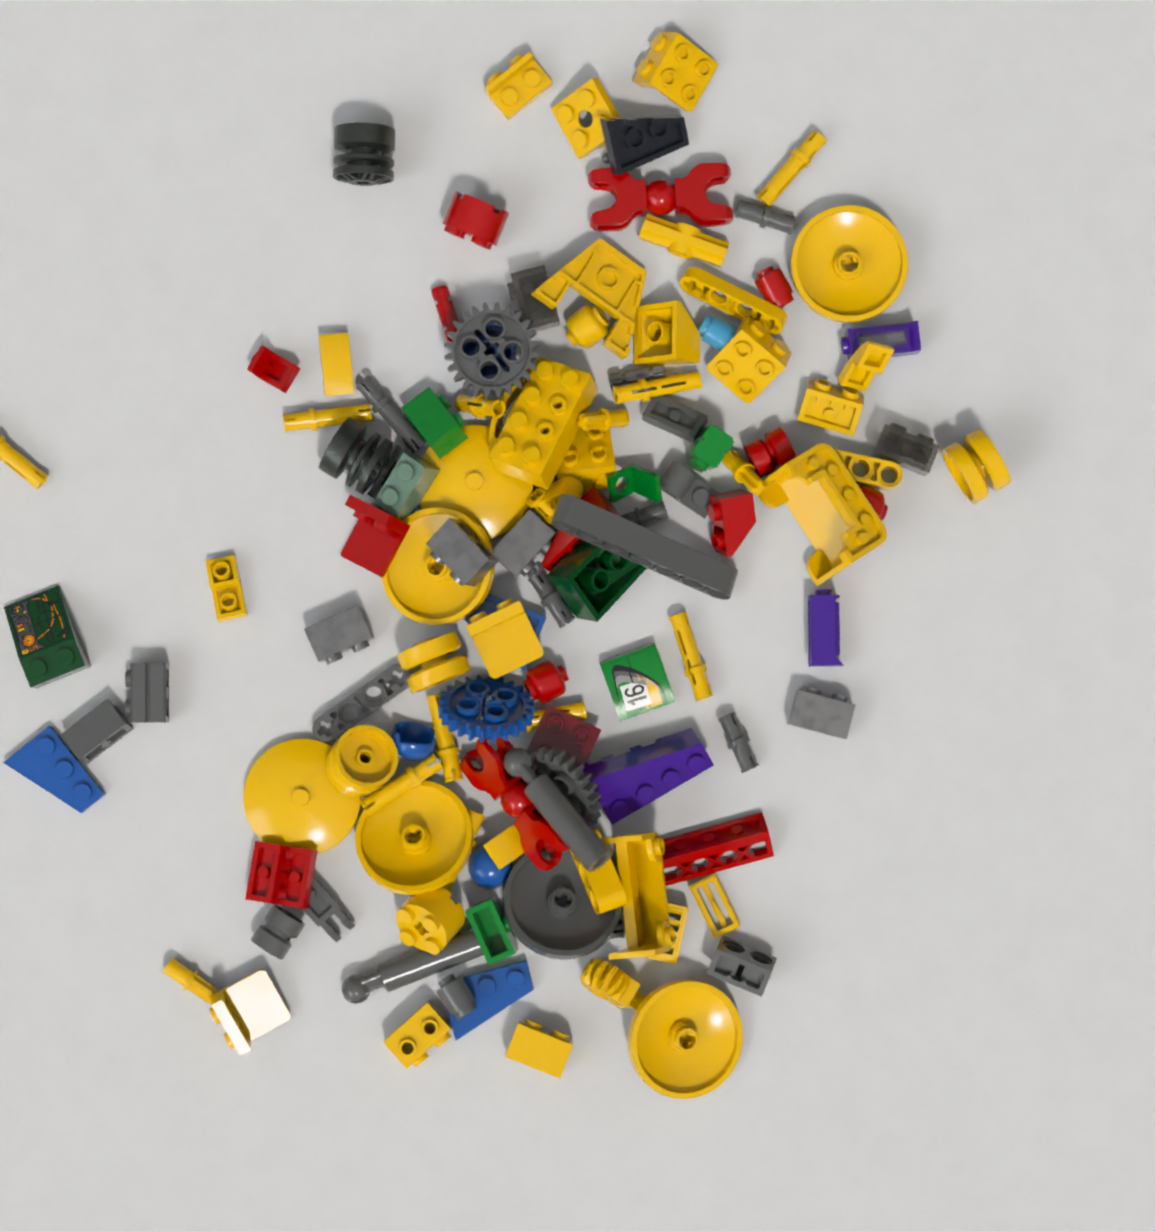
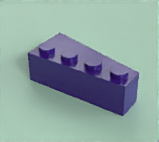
M689 728L656 739L653 744L641 747V745L632 747L629 752L617 756L610 754L601 757V761L588 764V762L583 763V772L591 773L590 782L598 784L594 789L595 792L602 795L598 802L603 805L602 809L613 825L714 766L693 729Z

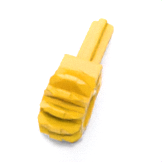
M600 958L591 959L582 971L583 974L580 980L583 986L617 1008H628L629 1006L636 1011L646 997L637 991L641 985L608 961Z

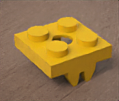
M598 77L591 78L551 108L578 159L585 158L593 151L606 146L600 119L620 118ZM583 110L589 111L592 115L593 121L589 127L582 126L579 121V115Z

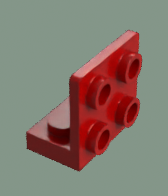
M350 495L345 505L355 510L353 516L358 518V521L340 555L366 570L384 577L410 525Z

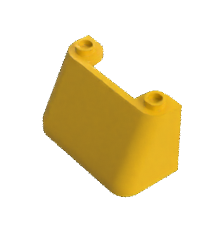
M820 443L784 464L763 480L766 488L761 491L760 495H757L760 501L769 508H777L785 503L817 551L808 558L806 563L807 571L816 586L833 577L886 540L887 530L836 451L828 444Z

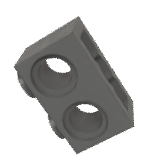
M722 935L707 974L762 997L777 958Z

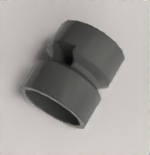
M273 904L264 918L266 925L258 927L251 941L274 957L283 960L292 946L289 940L298 937L305 923L287 910Z

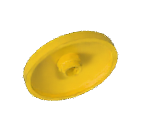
M856 205L833 207L813 217L799 233L791 254L790 269L792 281L803 302L818 315L840 323L866 321L888 309L902 291L908 273L907 249L899 231L880 213Z
M467 425L462 430L468 439L441 459L438 458L430 446L424 453L423 458L440 469L420 505L422 509L440 507L462 512L475 520L485 531L489 540H492L509 532L525 515L529 507L526 502L533 493V484L497 472L488 457L490 427Z
M440 507L426 508L414 512L402 520L410 525V528L386 574L381 578L386 594L392 604L402 614L416 622L428 625H448L459 622L479 608L491 589L495 566L475 587L465 584L461 586L450 576L452 571L446 564H439L430 555L432 550L426 543L449 518L460 520L494 556L492 545L485 531L475 520L462 512Z
M292 739L271 747L254 763L245 782L243 802L248 822L263 842L318 851L317 854H320L338 845L351 832L360 813L361 804L359 801L362 800V797H351L341 793L331 783L326 772V758L332 747L331 745L313 739Z
M422 781L420 787H413L369 818L365 810L375 804L372 802L365 807L359 818L355 832V847L359 861L368 876L388 891L402 895H419L440 889L451 882L462 871L470 857L474 841V831L469 813L463 802L454 792L435 782Z
M693 979L671 981L653 990L636 1009L628 1030V1053L637 1075L656 1092L676 1099L700 1097L719 1087L734 1070L739 1060L743 1043L741 1019L732 1001L719 989L705 982Z

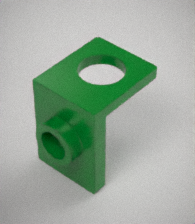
M632 463L607 476L609 501L612 503L634 492L655 502L662 500L659 474ZM625 477L624 488L620 492H616L615 486L618 479Z

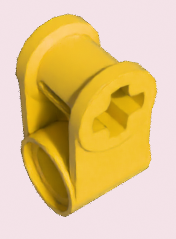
M570 476L562 477L551 483L548 490L541 487L536 489L528 497L526 503L530 508L536 509L543 517L542 521L546 525H550L559 496L567 494L580 498L584 488L578 479Z

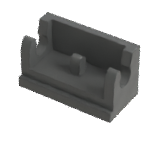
M106 699L63 732L61 736L77 759L85 764H89L134 728L129 724L118 707L114 706L109 699Z

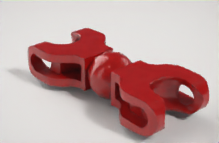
M700 163L686 177L675 178L674 184L668 180L657 179L651 181L648 185H646L645 180H635L628 172L617 176L612 174L611 168L594 169L588 174L590 187L594 190L610 192L615 197L616 202L611 208L595 211L590 218V227L595 231L601 232L622 231L636 217L646 216L647 210L654 215L663 216L669 214L674 209L675 215H686L701 227L728 225L734 219L731 207L712 203L707 199L705 192L711 186L725 184L731 176V168L725 163Z
M498 737L496 741L497 751H495L487 742L490 738H486L483 743L478 738L476 742L477 749L467 752L460 762L462 772L478 790L486 791L494 800L501 797L500 804L503 810L510 817L518 818L513 825L519 832L521 846L525 854L538 869L543 871L553 869L559 863L562 852L569 850V848L524 794L527 783L521 781L523 778L512 776L506 771L504 756L509 750L514 748L509 740L504 741L501 737ZM471 761H476L481 768H475ZM542 848L549 854L550 860L542 856Z

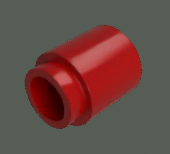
M770 266L757 274L759 279L754 283L765 301L781 308L794 300L791 295L793 290L780 268L774 270Z

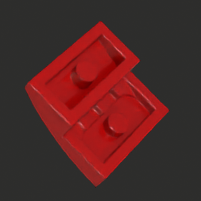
M255 841L245 900L308 909L318 851Z

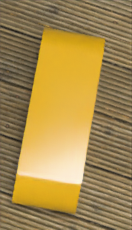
M834 449L858 485L891 490L903 478V471L897 463ZM857 462L863 463L867 468L866 476H855L852 471L853 464ZM883 469H891L895 473L896 479L894 483H885L882 480L881 472Z
M596 827L592 828L602 838L599 830ZM570 850L591 904L598 915L627 904L623 886L611 858L599 869L588 872Z

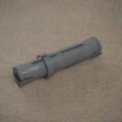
M368 376L363 380L364 383L357 385L356 389L373 406V412L379 413L411 452L415 454L427 442L391 402L393 398L389 394L385 395L372 380V377Z

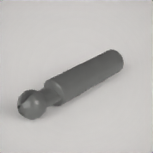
M522 748L509 750L504 756V767L510 775L522 777L527 783L524 794L588 872H593L603 866L612 855L609 848L547 774L537 776L532 770V758L526 750Z
M471 928L456 934L437 955H432L420 949L414 950L379 964L377 973L367 977L358 974L349 976L343 982L341 990L347 1001L354 1004L362 1003L368 998L370 992L383 987L388 992H391L484 954Z

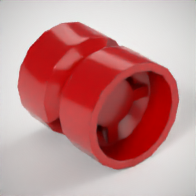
M780 426L765 433L763 440L756 438L743 445L749 462L753 464L755 473L760 478L774 472L776 465L782 467L787 462L796 458L793 447Z

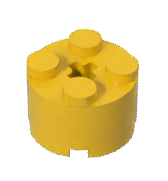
M443 887L432 892L411 895L398 909L396 914V922L401 932L399 934L401 941L407 946L414 945L420 950L437 955L464 925L465 912L459 902L455 904L450 899L452 894Z

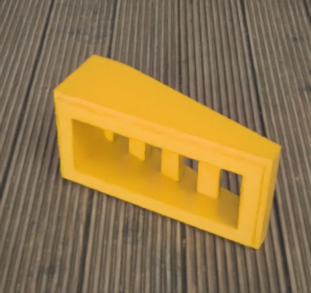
M668 902V911L680 915L679 920L669 918L670 925L678 926L677 932L675 931V944L671 945V949H673L672 955L662 953L656 956H648V959L671 964L677 963L689 909L688 906Z

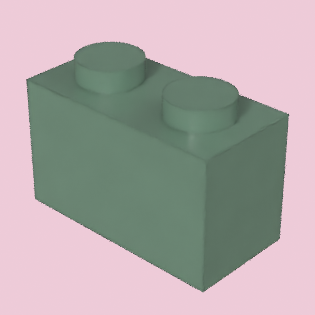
M403 452L374 503L394 517L405 519L416 511L440 469L418 454Z

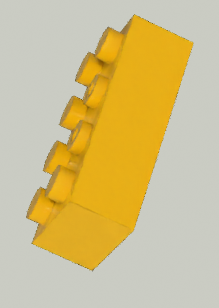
M540 357L535 364L537 370L527 371L531 376V381L522 378L520 380L523 386L522 390L514 385L511 387L512 396L505 392L500 399L505 403L507 411L510 404L518 396L507 415L505 425L499 436L498 432L503 417L499 419L492 417L488 438V457L497 472L548 490L579 429L577 426L578 416L582 413H587L598 388L591 374Z

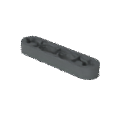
M400 665L387 669L318 717L312 726L314 736L323 742H330L405 691L409 687L406 680L411 675L410 671L402 670ZM394 671L398 673L404 672L406 674V677L403 679L405 684L403 686L399 684L391 686L390 689L394 692L388 696L386 688L379 681L384 678L385 682L388 683L393 680L392 673ZM378 687L381 689L383 697L379 703L372 704L367 700L366 692L369 688ZM352 703L358 708V716L354 720L349 721L343 717L342 709L346 704ZM336 711L338 719L345 724V727L340 729L339 724H336L330 729L332 732L331 736L328 737L327 734L320 735L318 732L322 728L320 723L322 721L326 724L331 723L335 720L331 714Z

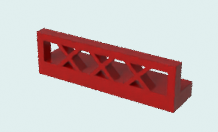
M763 813L752 814L663 839L665 843V853L662 855L664 869L673 866L679 868L676 873L665 875V885H672L773 857L774 852ZM765 842L766 848L756 851L749 849L753 844ZM731 850L736 852L733 857L727 859L721 857L724 852ZM704 858L708 860L704 865L698 867L692 865L698 859Z

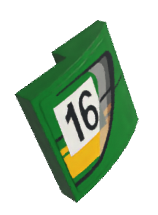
M655 643L599 662L620 722L675 702Z

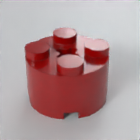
M455 191L442 224L446 225L444 231L461 239H464L467 234L472 237L471 242L491 250L492 245L497 246L509 212L502 209L500 213V210L494 208V205Z

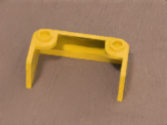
M657 832L620 834L600 838L604 844L615 843L619 879L627 900V904L622 906L627 948L610 953L609 960L656 956L668 952L671 945L675 944V931L673 927H670L662 859V855L665 853L663 838L659 837Z

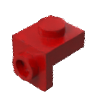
M263 345L252 357L251 363L247 368L249 372L260 380L285 394L301 369Z

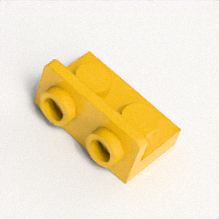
M528 52L525 56L522 53L517 55L509 63L510 68L502 74L500 71L495 73L486 82L488 84L485 87L486 95L507 120L511 119L553 85L551 79L534 60V55L531 52Z
M823 379L808 380L797 420L853 437L864 405V396L860 395V392L853 388L844 387L840 389L833 387L829 381Z

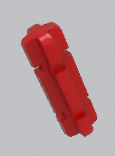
M441 285L433 288L431 293L434 301L438 303L435 306L442 328H446L444 331L447 342H453L447 336V331L456 332L457 329L454 327L453 321H459L452 300H448V297H450L448 287Z

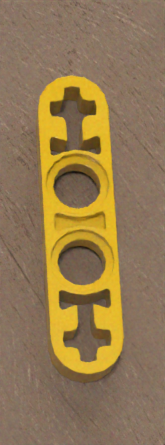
M687 268L680 279V287L687 294L742 321L749 316L751 319L761 322L769 334H779L787 322V314L778 306L700 268ZM714 291L723 293L726 298L717 295ZM741 304L748 305L752 310L743 308Z

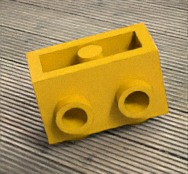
M428 1000L392 1032L383 1043L406 1069L411 1064L416 1068L429 1057L426 1053L429 1048L434 1044L439 1048L451 1037L448 1032L451 1030L452 1025Z
M527 1018L525 1022L518 1021L505 1057L561 1078L573 1047V1042L569 1041L570 1036L553 1029L552 1034L541 1030L542 1024Z

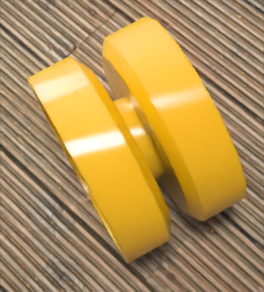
M979 428L964 437V446L954 442L941 450L950 474L962 493L972 504H976L988 497V486L998 491L1011 483V477L1003 459L991 440Z
M457 632L426 639L413 645L412 648L397 654L402 670H411L417 667L422 669L411 674L406 680L411 694L437 686L472 670L466 656L459 655L449 659L446 657L458 651L461 647Z
M358 725L348 729L330 748L326 758V772L331 783L341 793L351 797H366L379 790L394 775L398 765V750L393 739L384 730L373 725Z

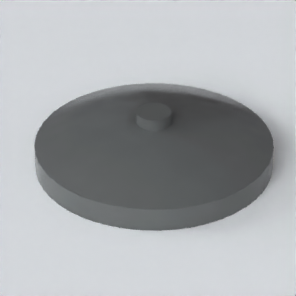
M542 848V856L550 860L549 854ZM570 850L563 851L559 863L553 869L547 871L538 869L527 855L523 856L510 872L504 889V914L513 934L533 952L552 959H576L599 949L613 934L622 907L599 915L595 912Z

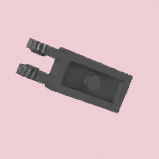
M313 876L308 909L303 910L318 927L321 926L335 942H338L341 939L340 933L326 920L335 914L349 930L355 924L340 909L341 905Z

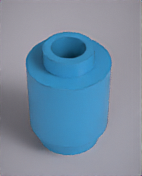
M708 314L698 331L702 341L720 351L736 334L738 328L717 315L713 317Z

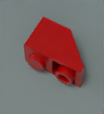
M743 489L709 495L710 504L707 511L713 525L711 543L717 553L726 557L734 555L756 523L753 493Z

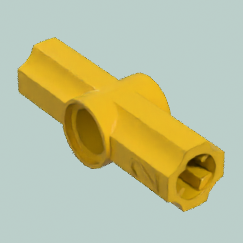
M649 214L646 215L639 235V239L666 248L669 253L685 259L694 258L720 268L729 246V242L703 234L701 230L694 226L681 222L675 224Z

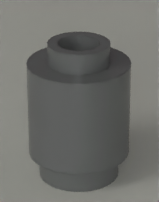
M452 973L438 982L441 988L436 992L451 1015L454 1014L457 1020L477 1008L474 1002L476 998L461 975L455 977Z

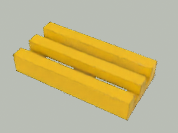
M715 873L689 885L714 939L741 927ZM710 882H713L733 922L730 925H727L707 885ZM701 886L722 927L718 931L697 891V888Z

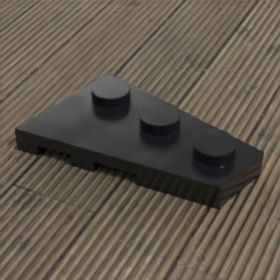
M679 115L600 119L612 174L617 176L689 145L685 119Z

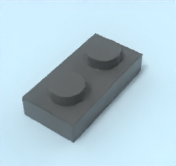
M665 396L653 397L642 414V421L691 443H695L708 422V415Z

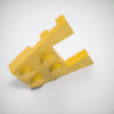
M599 238L537 287L531 295L553 310L559 304L568 287H571L616 320L602 346L623 360L629 355V342L631 335L634 333V319L637 307L640 305L647 271Z

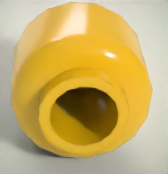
M584 305L566 320L568 331L565 332V335L573 346L576 347L579 344L583 348L589 349L608 334L607 326L609 321L597 306L592 308Z

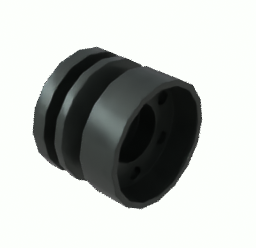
M361 122L344 123L335 126L334 148L346 154L333 157L334 165L339 166L333 169V178L340 182L359 186H373L394 181V172L390 170V168L394 167V159L382 154L395 151V129L382 124Z
M349 416L329 443L320 461L319 469L335 479L347 470L348 475L345 485L351 487L359 477L355 491L363 495L381 475L389 460L388 457L393 442L386 438L376 448L381 435L376 432L366 442L363 439L367 427Z

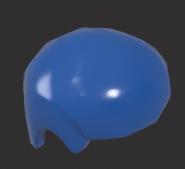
M402 721L395 723L393 726L391 738L397 747L398 755L405 759L413 761L425 759L434 751L436 743L434 729L425 724Z
M482 843L470 855L468 864L469 875L475 884L486 890L499 889L507 882L512 871V862L499 870L483 847L486 843Z

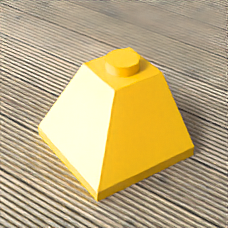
M676 300L637 307L634 319V365H686L700 363V332L681 301Z

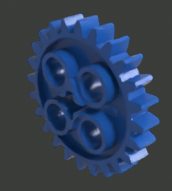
M477 675L476 680L465 677L464 683L455 680V686L447 685L446 691L441 692V698L438 701V717L442 719V725H449V732L458 730V737L467 734L469 735V741L475 737H479L481 743L486 738H490L493 743H496L498 737L508 741V735L517 738L519 731L526 732L527 726L532 725L535 708L534 699L530 698V692H523L524 686L514 687L515 681L512 680L504 683V677H500L497 681L493 680L490 675L487 679H482L480 675Z

